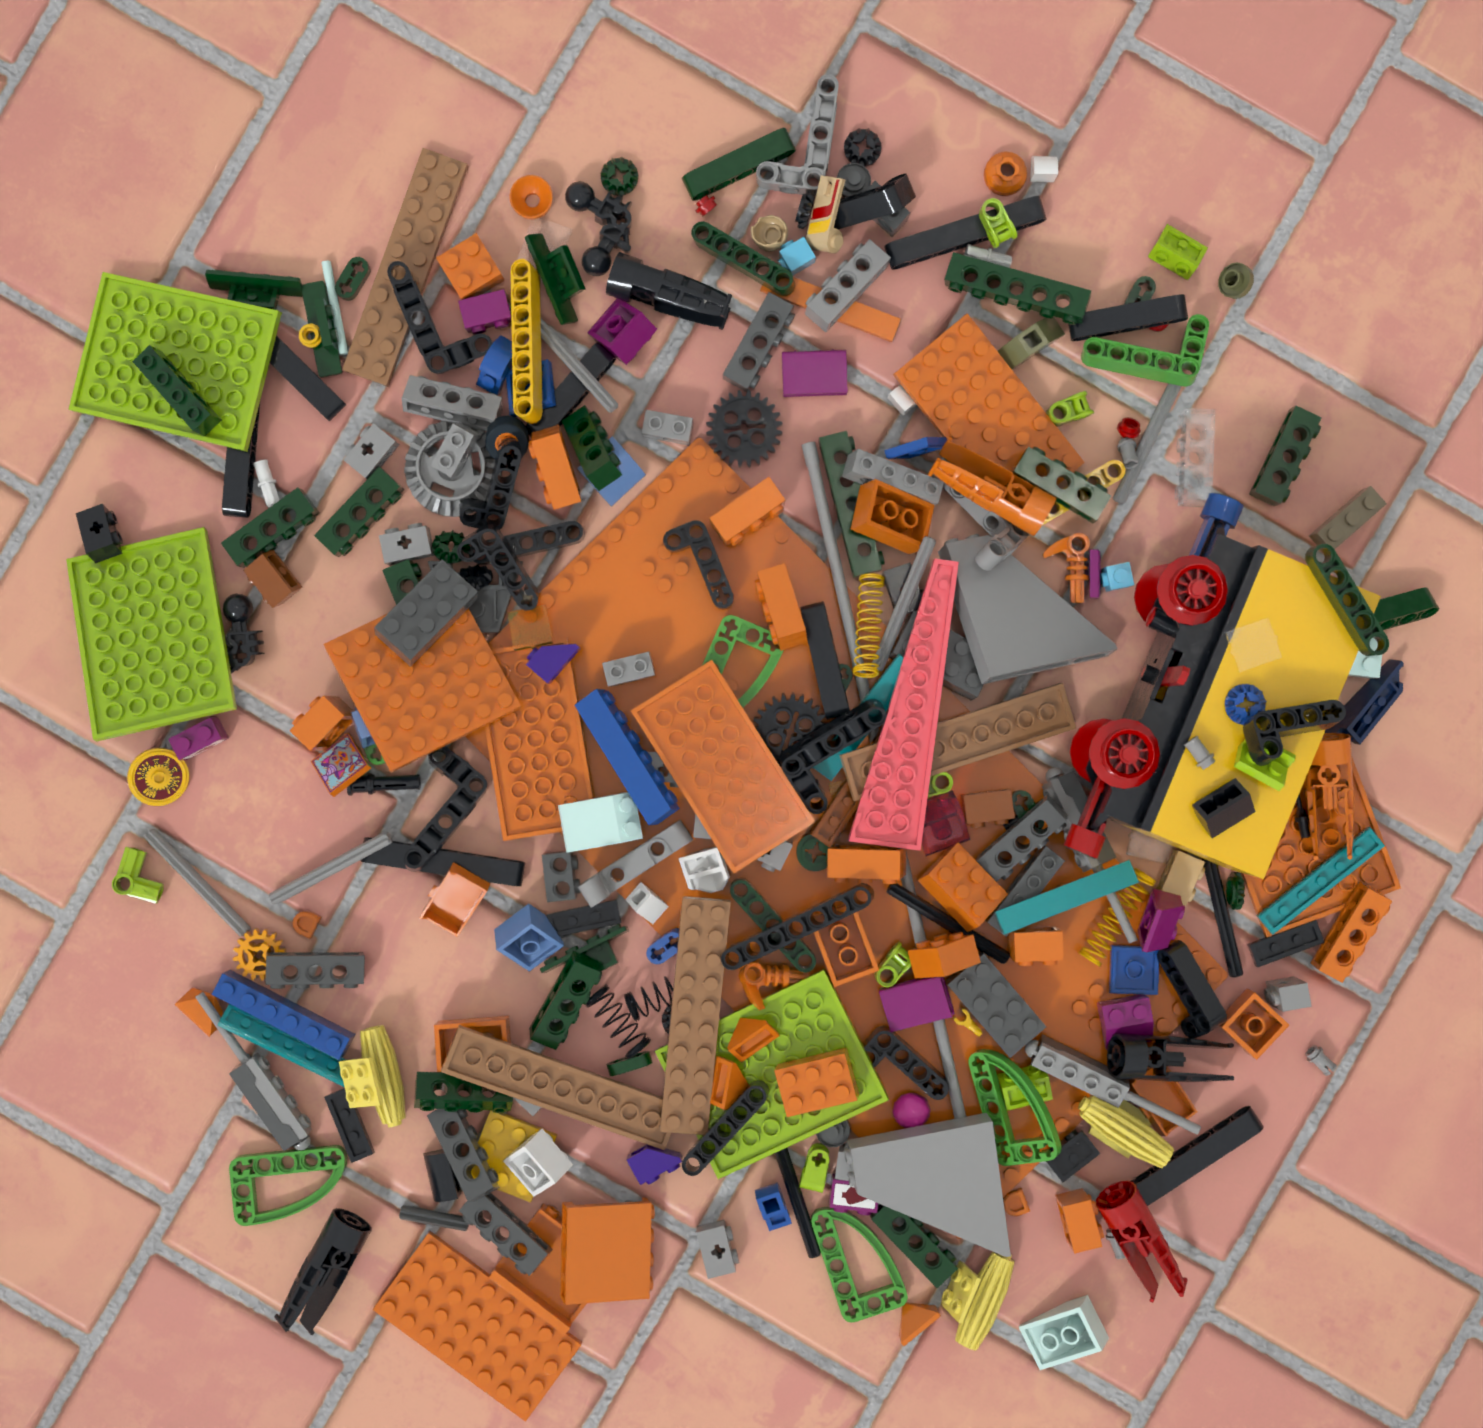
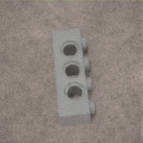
M870 239L865 245L859 244L853 251V257L849 262L844 260L837 269L838 273L833 278L831 276L828 277L821 286L822 290L818 294L813 293L805 303L807 305L805 315L825 332L837 322L889 265L891 257ZM863 265L867 268V270L860 271L857 269L856 266ZM847 281L851 284V287H843L841 282ZM833 298L836 303L828 304L825 299Z
M410 375L402 395L404 412L450 423L460 422L467 427L487 431L490 423L495 421L496 418L501 417L503 411L502 397L494 393H483L469 387L462 388L451 385L448 382L429 380L423 376L416 377Z
M857 449L848 455L842 475L843 478L862 485L877 479L934 505L939 502L944 484L939 479L861 449Z

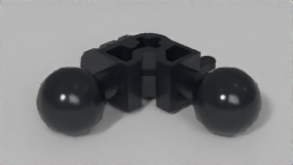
M578 181L572 183L567 188L565 201L574 211L582 212L589 210L595 214V222L603 226L599 232L600 243L598 246L588 248L583 253L581 259L582 266L589 275L602 276L611 267L610 252L613 247L615 249L619 248L625 253L631 251L629 244L631 214L629 209L632 202L630 201L626 205L623 204L622 195L613 198L612 189L602 202L595 198V193L588 183ZM622 218L625 219V223L621 222L620 225L617 224V220L620 221Z
M238 593L230 595L223 603L224 616L232 622L233 633H227V641L232 645L231 648L227 646L231 674L243 666L252 664L255 660V655L265 654L264 652H259L258 645L264 644V641L257 638V634L263 632V630L247 631L246 621L250 619L253 613L252 602L247 596ZM246 653L247 658L242 660L238 658V654Z

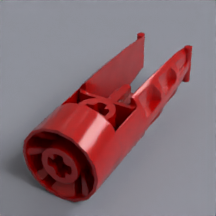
M1119 1181L1106 1187L1098 1195L1096 1206L1128 1263L1151 1295L1149 1301L1154 1302L1159 1286L1145 1258L1149 1256V1253H1153L1180 1297H1183L1188 1279L1182 1277L1170 1247L1137 1186L1131 1181Z

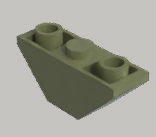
M1054 317L1052 319L1044 318L1010 340L998 350V353L1013 370L1063 337L1065 333Z

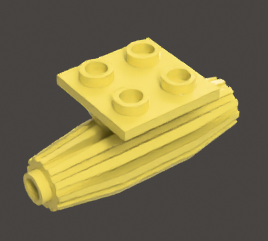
M384 1025L369 1027L360 1031L362 1058L339 1061L346 1099L350 1108L375 1106L382 1124H387L388 1127H395L402 1124L401 1120L406 1117L404 1087L395 1050Z
M1093 1095L1088 1098L1085 1096L1078 1106V1109L1081 1110L1079 1114L1091 1125L1088 1131L1089 1134L1128 1159L1132 1155L1159 1168H1163L1170 1161L1174 1148L1150 1127L1151 1123L1145 1118L1140 1109L1124 1099L1119 1108Z
M992 1252L978 1275L963 1261L959 1260L957 1264L958 1269L951 1275L948 1288L942 1294L941 1305L959 1323L955 1341L960 1345L976 1351L992 1328L1008 1291L1015 1262L1011 1259L1012 1254L1010 1257H1005Z

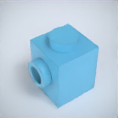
M802 237L795 242L790 240L781 246L782 250L779 251L780 259L777 260L779 265L789 270L792 276L814 264L816 256L806 239Z
M1130 562L1111 565L1101 569L1100 581L1102 587H1105L1106 592L1134 585Z

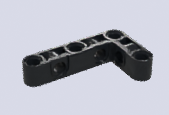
M395 261L389 265L387 273L393 286V291L416 345L431 372L437 374L445 373L454 368L457 369L472 363L474 360L486 355L488 349L493 344L490 337L486 334H477L444 347L409 267L400 261ZM401 266L404 267L406 273L404 278L398 280L393 277V270ZM420 311L425 315V321L421 325L414 324L412 320L415 312ZM479 338H485L489 344L487 350L483 352L478 351L475 347V343ZM436 356H441L445 362L444 367L440 370H436L432 366V360Z
M869 699L805 736L781 753L780 763L782 770L811 813H823L828 806V801L818 779L814 778L810 769L884 724L887 715L879 700ZM874 709L880 710L876 716H869L870 711ZM832 734L838 735V738L834 741L827 740ZM790 759L797 760L792 766L786 765V762ZM814 797L821 798L817 803L810 802Z
M446 746L428 754V761L442 777L445 775L455 783L457 790L406 850L403 861L407 870L411 872L420 871L486 793L487 781L484 776ZM436 752H442L446 758L441 762H437L432 756ZM474 781H478L482 784L483 788L478 792H474L470 789L469 785ZM447 817L451 819L452 825L449 828H442L438 823L439 820ZM412 854H417L421 857V862L418 865H411L407 861L408 857Z

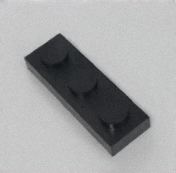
M617 899L598 903L592 908L587 905L547 914L548 920L559 936L622 923Z
M1314 920L1271 937L1251 942L1247 946L1255 966L1261 967L1322 944L1324 939L1317 921Z
M345 1088L326 1095L324 1098L351 1163L374 1154V1148L358 1109L349 1107Z

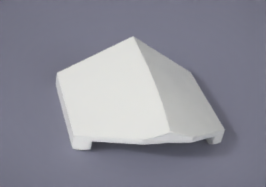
M717 847L706 848L678 858L688 888L691 890L696 889L709 893L724 889L730 878L725 860Z

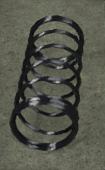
M664 976L670 998V1005L654 981L652 984L657 997L658 1010L649 999L644 988L640 987L647 1015L641 1010L630 991L624 994L627 1007L636 1022L640 1020L638 1010L643 1016L648 1017L647 1000L655 1011H660L661 1006L658 993L667 1006H672L670 988L673 992V987L666 976Z
M605 985L589 998L585 1006L589 1008L612 995L607 1003L595 1014L594 1018L620 1005L616 1012L603 1024L602 1028L628 1015L625 1021L612 1033L610 1038L636 1025L634 1030L618 1046V1048H621L632 1040L644 1035L642 1040L626 1053L625 1057L630 1059L646 1047L651 1039L649 1037L646 1038V1033H641L629 1039L638 1028V1023H633L621 1029L630 1018V1013H625L611 1021L620 1011L623 1003H617L602 1011L615 995V993H609L601 997L610 989L608 985Z

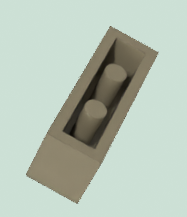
M1372 486L1364 488L1311 533L1309 537L1316 545L1329 544L1336 549L1387 503Z

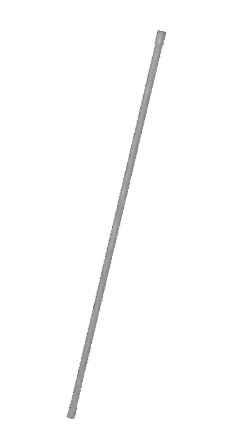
M808 442L801 446L805 464L809 471L848 649L854 668L857 665L854 662V658L858 656L854 652L858 647L855 644V640L858 638L855 634L857 630L820 471L816 443ZM861 648L857 649V653L860 655L862 654ZM862 657L856 659L857 663H864ZM855 676L861 702L870 691L867 678ZM879 727L868 734L870 743L878 733ZM906 851V876L901 879L902 887L916 895ZM907 906L916 945L917 942L926 940L921 914ZM945 1020L934 1021L933 1025L949 1088L954 1119L967 1117Z

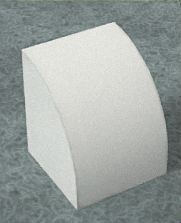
M1032 156L1030 182H1054L1058 176L1057 157Z
M901 384L889 393L888 400L902 416L916 405Z
M642 882L625 899L635 912L652 924L669 907Z

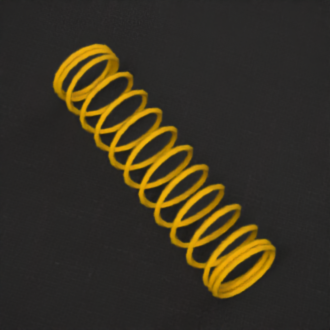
M865 573L859 576V581L862 584L858 587L861 592L858 595V599L861 602L857 604L860 610L857 613V617L860 620L856 622L859 629L855 632L859 638L855 640V644L858 647L854 650L858 656L854 658V662L857 665L853 668V674L862 678H873L879 675V670L876 669L879 665L876 663L859 664L856 662V659L859 657L879 659L880 656L877 654L860 655L857 653V649L879 650L880 646L871 644L859 645L857 641L859 639L879 641L881 638L874 635L860 636L858 631L880 632L882 629L876 626L860 627L858 623L860 621L880 623L882 620L876 617L861 618L859 613L881 614L883 611L877 608L861 609L860 604L865 603L877 606L882 605L883 601L878 599L862 600L860 596L865 594L879 597L884 595V593L878 590L862 591L861 586L880 588L884 586L885 578L880 574ZM863 578H878L881 581H866ZM870 592H876V593H881V594H869V593H870ZM870 601H875V602H881V603H869V602H870ZM863 670H864V671H872V672H875V673H860V672H857V671H863Z
M1134 868L1135 874L1142 878L1137 877L1139 881L1150 886L1155 885L1156 881ZM1138 883L1136 885L1139 888L1133 885L1129 886L1144 894H1148V891ZM1126 887V889L1129 892H1131L1134 896L1123 891H1118L1119 895L1129 903L1127 904L1120 901L1121 904L1131 909L1138 910V908L1133 903H1131L1126 897L1122 895L1124 894L1139 902H1143V900L1137 894H1135L1128 887ZM1108 907V910L1116 917L1112 907ZM1124 909L1126 916L1128 918H1133L1132 915ZM1107 915L1102 916L1115 929L1108 927L1102 923H1097V925L1111 938L1099 932L1092 931L1093 935L1097 939H1099L1104 945L1091 939H1087V942L1099 953L1094 952L1086 947H1081L1082 949L1079 951V954H1081L1082 956H1084L1085 958H1087L1099 967H1101L1102 963L1095 959L1087 951L1099 957L1106 958V955L1101 950H1099L1094 944L1099 945L1107 950L1112 949L1098 935L1112 942H1117V940L1103 927L1115 933L1122 934L1121 930L1118 929L1108 919L1115 921L1117 923H1119V921Z

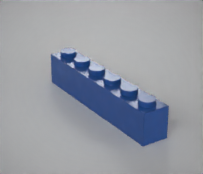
M595 689L575 704V707L647 824L658 825L680 809L677 805L678 800L675 794L665 786L663 775L658 770H655L651 763L653 760L650 754L642 749L639 744V736L627 725V717L614 704V696L609 691Z
M232 970L222 973L211 994L338 1060L345 1056L356 1035Z

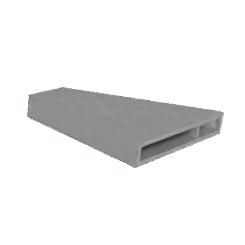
M974 534L959 541L958 538H953L946 541L945 545L938 551L940 559L959 562L954 603L981 684L1108 657L1117 650V646L1113 641L1013 555H1010L990 571L979 567L975 556L992 538L991 536Z
M987 1113L847 1140L848 1149H844L846 1163L850 1164L851 1172H847L850 1187L854 1186L858 1195L1002 1256H1011L993 1121Z

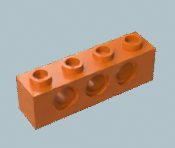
M1359 882L1325 937L1324 943L1321 944L1310 963L1319 971L1343 983L1345 978L1351 974L1357 958L1364 953L1368 940L1376 933L1379 922L1389 912L1392 900ZM1369 909L1367 915L1362 917L1363 912ZM1356 929L1355 935L1350 937V933ZM1341 950H1344V953L1340 957H1337L1338 953Z

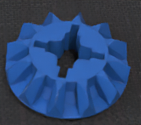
M1240 684L1228 692L1225 698V711L1232 721L1244 725L1255 714L1265 711L1267 701L1263 696V691L1254 685ZM1244 697L1247 698V701L1255 702V704L1248 707V712H1246L1245 708L1236 707V705L1244 702Z

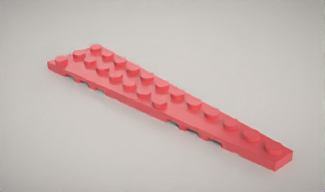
M933 559L888 706L886 720L881 729L848 841L921 851L959 564L957 561Z

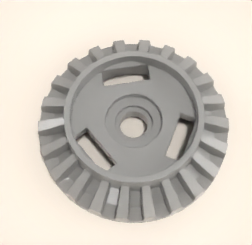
M441 421L429 425L424 431L418 433L416 439L411 442L405 457L404 473L412 495L422 506L438 515L459 517V505L464 499L475 498L485 501L495 459L490 456L486 449V432L469 427L480 434L471 453L479 452L481 474L474 476L471 453L461 472L456 477L451 478L432 467L431 463L437 452L430 458L426 453L435 443L445 439L453 424ZM433 483L454 490L453 497H448L431 490ZM468 509L464 513L469 515L476 511Z

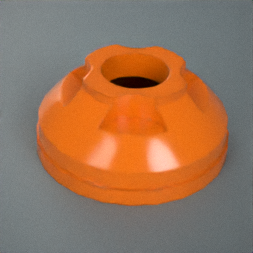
M1006 151L995 154L987 162L984 169V181L987 187L993 193L1000 196H1010L1017 193L1024 186L1027 179L1025 162L1013 152ZM1003 164L1012 165L1014 174L1008 177L1004 176L1000 171Z
M523 176L513 184L509 196L512 208L525 219L541 218L548 213L552 206L553 193L548 182L539 176ZM537 195L540 198L539 204L536 207H529L526 204L528 196Z

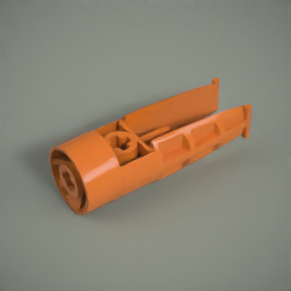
M949 437L939 452V455L947 461L937 458L928 472V476H936L972 502L1004 518L1031 536H1035L1049 515L1056 497L1014 475L1012 471L953 443L952 438Z
M1324 733L1311 764L1319 766V780L1311 782L1310 769L1306 776L1308 816L1314 852L1313 858L1318 860L1319 857L1316 787H1322L1323 808L1331 810L1338 808L1337 787L1344 786L1347 858L1351 860L1353 857L1354 834L1351 736L1344 733ZM1348 763V781L1340 779L1341 770L1339 765ZM1326 768H1331V771L1336 773H1332V777H1327V774L1322 772H1326Z

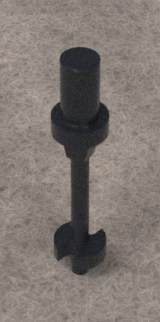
M1299 793L1296 800V817L1294 818L1295 822H1298L1301 838L1311 837L1308 825L1309 816L1304 808H1302Z

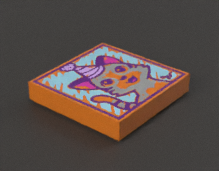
M349 733L345 734L311 761L329 794L333 797L371 769L370 764L353 736Z

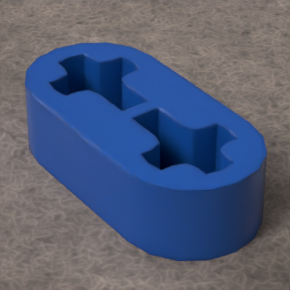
M679 928L671 929L648 947L646 955L651 963H664L677 954L678 942L672 945L669 942L673 938L678 937ZM662 947L665 949L661 955L654 954L655 950H659Z

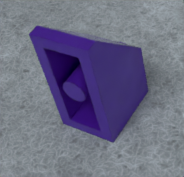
M577 644L541 646L540 649L534 648L527 656L529 661L526 665L546 683L551 684L581 647Z

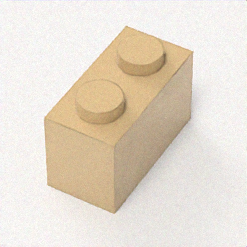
M1173 849L1156 889L1180 895L1183 905L1186 906L1195 896L1196 889L1194 887L1197 880H1201L1204 875L1205 867L1203 866L1205 862Z

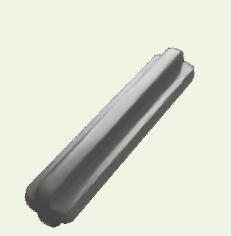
M406 1205L401 1207L399 1218L402 1220L467 1231L469 1224L459 1215Z

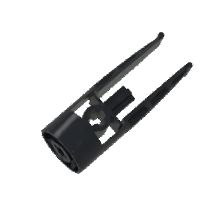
M621 252L617 254L606 286V295L626 302H631L633 299L654 306L653 310L692 322L719 327L720 330H723L731 309L728 307L732 298L731 294L727 295L709 285L668 269L661 271L644 265L642 259Z
M1122 1033L1112 1035L1109 1040L1107 1066L1112 1077L1117 1079L1166 1082L1234 1080V1076L1166 1072V1066L1183 1067L1184 1062H1186L1183 1052L1166 1051V1046L1224 1049L1233 1048V1043L1224 1044L1183 1037ZM1146 1040L1155 1042L1152 1047H1148ZM1153 1068V1075L1155 1076L1145 1075L1147 1069Z
M340 1208L332 1210L312 1250L303 1262L280 1314L274 1316L285 1332L289 1331L304 1308L299 1321L310 1335H314V1327L336 1296L348 1275L349 1269L372 1231L370 1224L357 1214Z

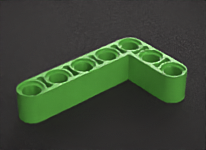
M1196 314L1189 318L1179 354L1091 337L1083 345L1081 360L1089 367L1188 387L1195 382L1200 370L1209 330V321L1201 314ZM1192 327H1197L1201 331H1195ZM1192 348L1196 350V353H1191L1187 349ZM1088 350H1095L1098 354H1090ZM1111 355H1118L1121 359H1114ZM1135 360H1142L1145 364H1138ZM1158 365H1166L1168 369H1161ZM1182 370H1189L1192 374H1185Z

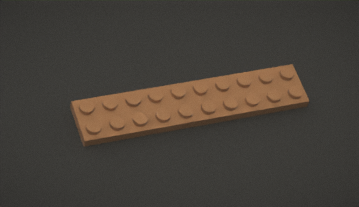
M422 148L342 368L343 371L389 387L410 328L393 291L394 289L387 273L388 267L395 261L405 263L417 282L416 284L422 295L466 175L467 163ZM398 266L393 270V277L395 279L404 278L406 273L404 267Z
M1063 683L938 722L931 776L1076 729ZM877 743L839 755L853 801L860 800Z
M682 896L660 1132L704 1135L708 1131L724 976L721 956L727 946L730 900Z
M461 1025L458 1026L441 1068L442 1073L665 1150L671 1133L660 1132L663 1097Z

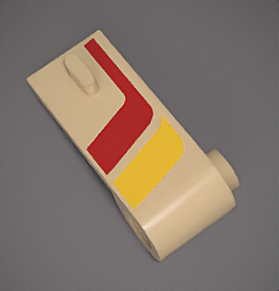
M822 175L820 177L806 234V241L812 250L837 253L843 245L842 233L834 228L845 179Z

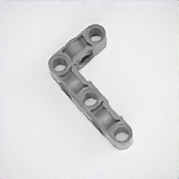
M823 75L817 83L804 166L795 167L769 161L760 163L756 170V181L761 188L801 195L811 190L814 191L816 196L818 186H810L807 181L811 178H816L820 181L821 175L825 176L828 170L839 87L838 80L833 75ZM825 85H829L833 87L834 90L830 93H826L822 90V87ZM824 132L827 137L819 140L815 137V133ZM769 171L773 174V177L765 180L761 177L762 172Z
M943 484V488L992 536L975 556L976 563L982 569L990 571L995 568L1000 562L1006 560L1028 537V533L1012 525L1009 521L993 512L987 511L947 484Z
M679 820L578 886V889L592 908L609 897L612 892L687 845L693 838L682 821ZM655 842L662 843L664 845V853L660 855L655 854L652 851V844ZM614 868L623 870L624 878L622 880L613 878L612 870Z

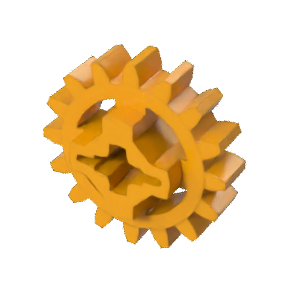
M255 928L253 935L249 931L244 934L246 940L243 938L237 940L241 946L233 948V951L238 953V955L233 957V961H239V965L236 967L237 970L244 969L242 976L245 977L250 973L251 980H255L257 975L260 976L261 981L265 980L266 969H255V967L261 965L266 967V952H271V946H273L275 952H286V948H280L283 940H275L277 933H273L270 936L268 935V929L260 933L259 929ZM256 939L265 940L263 943L258 944L251 942ZM262 950L264 952L262 954L263 957L258 959L256 957L257 952ZM244 952L248 954V963L245 960Z

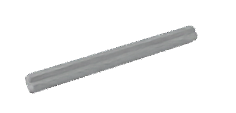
M541 319V338L609 413H612L618 408V403Z
M1167 385L1135 451L1138 466L1126 470L1113 497L1114 501L1120 504H1124L1127 501L1182 386Z
M925 536L922 540L880 642V649L876 652L880 658L873 659L872 663L879 665L876 668L879 671H883L936 544V540Z
M151 829L146 833L144 838L239 936H244L251 929L156 829Z
M383 832L271 892L269 898L272 904H279L392 843L390 834Z

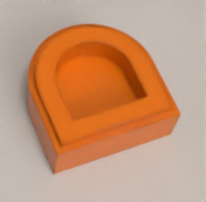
M302 911L294 917L293 928L298 934L311 939L322 917L311 911Z
M1021 1187L1010 1191L1003 1198L1004 1209L1009 1215L1020 1216L1031 1212Z

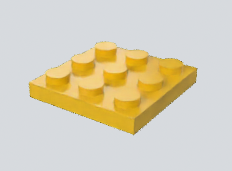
M490 1110L478 1144L486 1150L489 1157L487 1163L490 1169L493 1168L499 1177L497 1183L500 1188L497 1190L531 1203L533 1195L503 1160L530 1136L543 1128L510 1115L494 1113ZM543 1129L555 1142L557 1134ZM477 1165L471 1170L473 1178H477L480 1174V1169Z

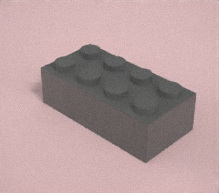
M441 560L374 627L375 635L411 667L477 600L478 591L444 560Z
M916 611L908 615L889 655V658L892 660L899 653L902 656L905 654L916 618ZM950 630L942 686L972 701L978 697L984 684H981L967 639Z
M979 951L981 963L953 973L945 982L1011 1058L1044 1030L1046 1025L982 951Z

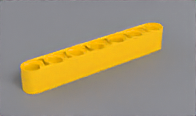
M518 259L511 266L513 409L515 414L525 422L534 424L541 419L543 413L540 275L537 269L526 259ZM529 338V341L524 344L525 340ZM530 361L528 366L524 368L526 362ZM530 384V387L525 390V387ZM531 406L530 411L525 414L526 409Z

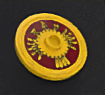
M151 748L140 753L132 761L127 773V782L132 794L142 803L151 806H164L176 801L184 793L189 782V770L185 761L178 760L173 750Z

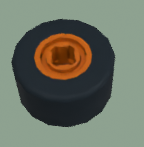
M501 416L496 418L487 427L485 444L488 453L496 460L501 441L505 438H514L520 443L522 458L527 452L529 445L528 429L516 417ZM510 449L509 453H507L508 461H510L511 452L514 451L513 449Z

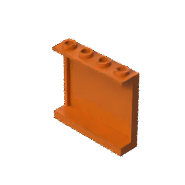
M642 1197V1201L586 1205H574L572 1201L562 1202L560 1299L565 1305L650 1299V1291L653 1290V1278L650 1276V1267H653L654 1257L651 1252V1243L654 1242V1230L651 1228V1219L655 1217L654 1205L646 1197Z
M543 1203L527 1226L553 1249L552 1252L530 1276L527 1273L523 1274L515 1267L516 1263L509 1257L503 1256L492 1270L489 1278L565 1336L571 1328V1324L587 1303L565 1305L560 1299L562 1217L559 1216L560 1212L551 1205L546 1206ZM518 1243L519 1252L526 1254V1246L523 1243Z

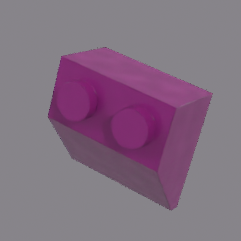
M616 299L587 333L612 353L616 359L627 365L630 360L635 358L643 345L651 339L657 328L641 311L623 300Z
M1152 888L1138 927L1143 952L1168 948L1170 940L1175 939L1177 921L1183 918L1185 906L1180 895Z
M1138 994L1097 1002L1106 1050L1109 1040L1116 1033L1153 1035L1154 1021L1148 996Z

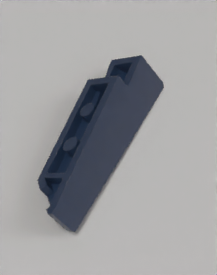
M1389 659L1381 667L1380 678L1369 679L1344 705L1346 709L1345 718L1333 727L1326 729L1325 733L1348 734L1351 736V742L1360 745L1403 692V683L1399 681V673L1401 667H1404V663L1400 660Z

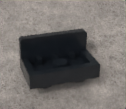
M1075 1129L1064 1138L1067 1142L1061 1146V1153L1055 1159L1046 1161L1062 1183L1100 1154L1082 1130L1078 1133Z

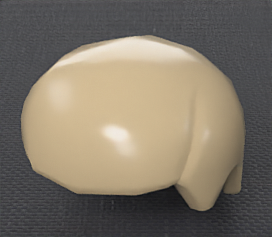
M768 215L759 217L756 224L751 226V236L754 243L760 249L767 252L775 251L786 242L788 228L780 217Z

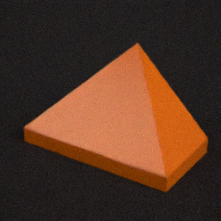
M191 988L175 1003V1006L210 1037L217 1028L195 998L204 991ZM204 992L222 1017L224 1013L217 998L210 993Z
M740 1018L727 1048L742 1063L780 1035L766 1020Z
M716 1056L710 1104L723 1110H728L749 1084L735 1062L721 1056Z
M905 1303L902 1306L899 1337L903 1346L907 1345L941 1317L936 1305Z

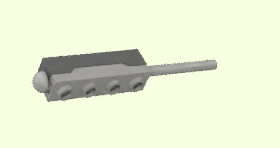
M1051 768L1046 773V781L1048 783L1042 786L1043 795L1045 797L1049 794L1067 813L1068 817L1065 822L1067 826L1063 829L1064 839H1066L1072 823L1078 824L1088 798L1075 771L1060 776L1063 774L1061 769ZM1107 837L1098 859H1093L1073 851L1075 862L1082 869L1083 873L1091 869L1094 873L1104 870L1102 864L1116 858ZM1113 892L1106 895L1128 942L1132 943L1138 940L1116 893Z
M204 992L198 994L195 998L241 1062L229 1073L231 1078L283 1151L291 1146L297 1150L307 1149L311 1143V1138L308 1135L312 1129L311 1122L307 1115L301 1114L297 1108L298 1104L291 1094L288 1095L286 1093L281 1078L277 1075L274 1076L269 1069L270 1064L264 1056H260L257 1052L250 1057L232 1032L217 1026L221 1016Z
M1042 1034L1039 1041L1031 1040L1025 1046V1052L1031 1058L1032 1066L1119 1108L1124 1099L1196 1135L1201 1129L1200 1125L1129 1091V1079L1112 1077L1107 1065Z

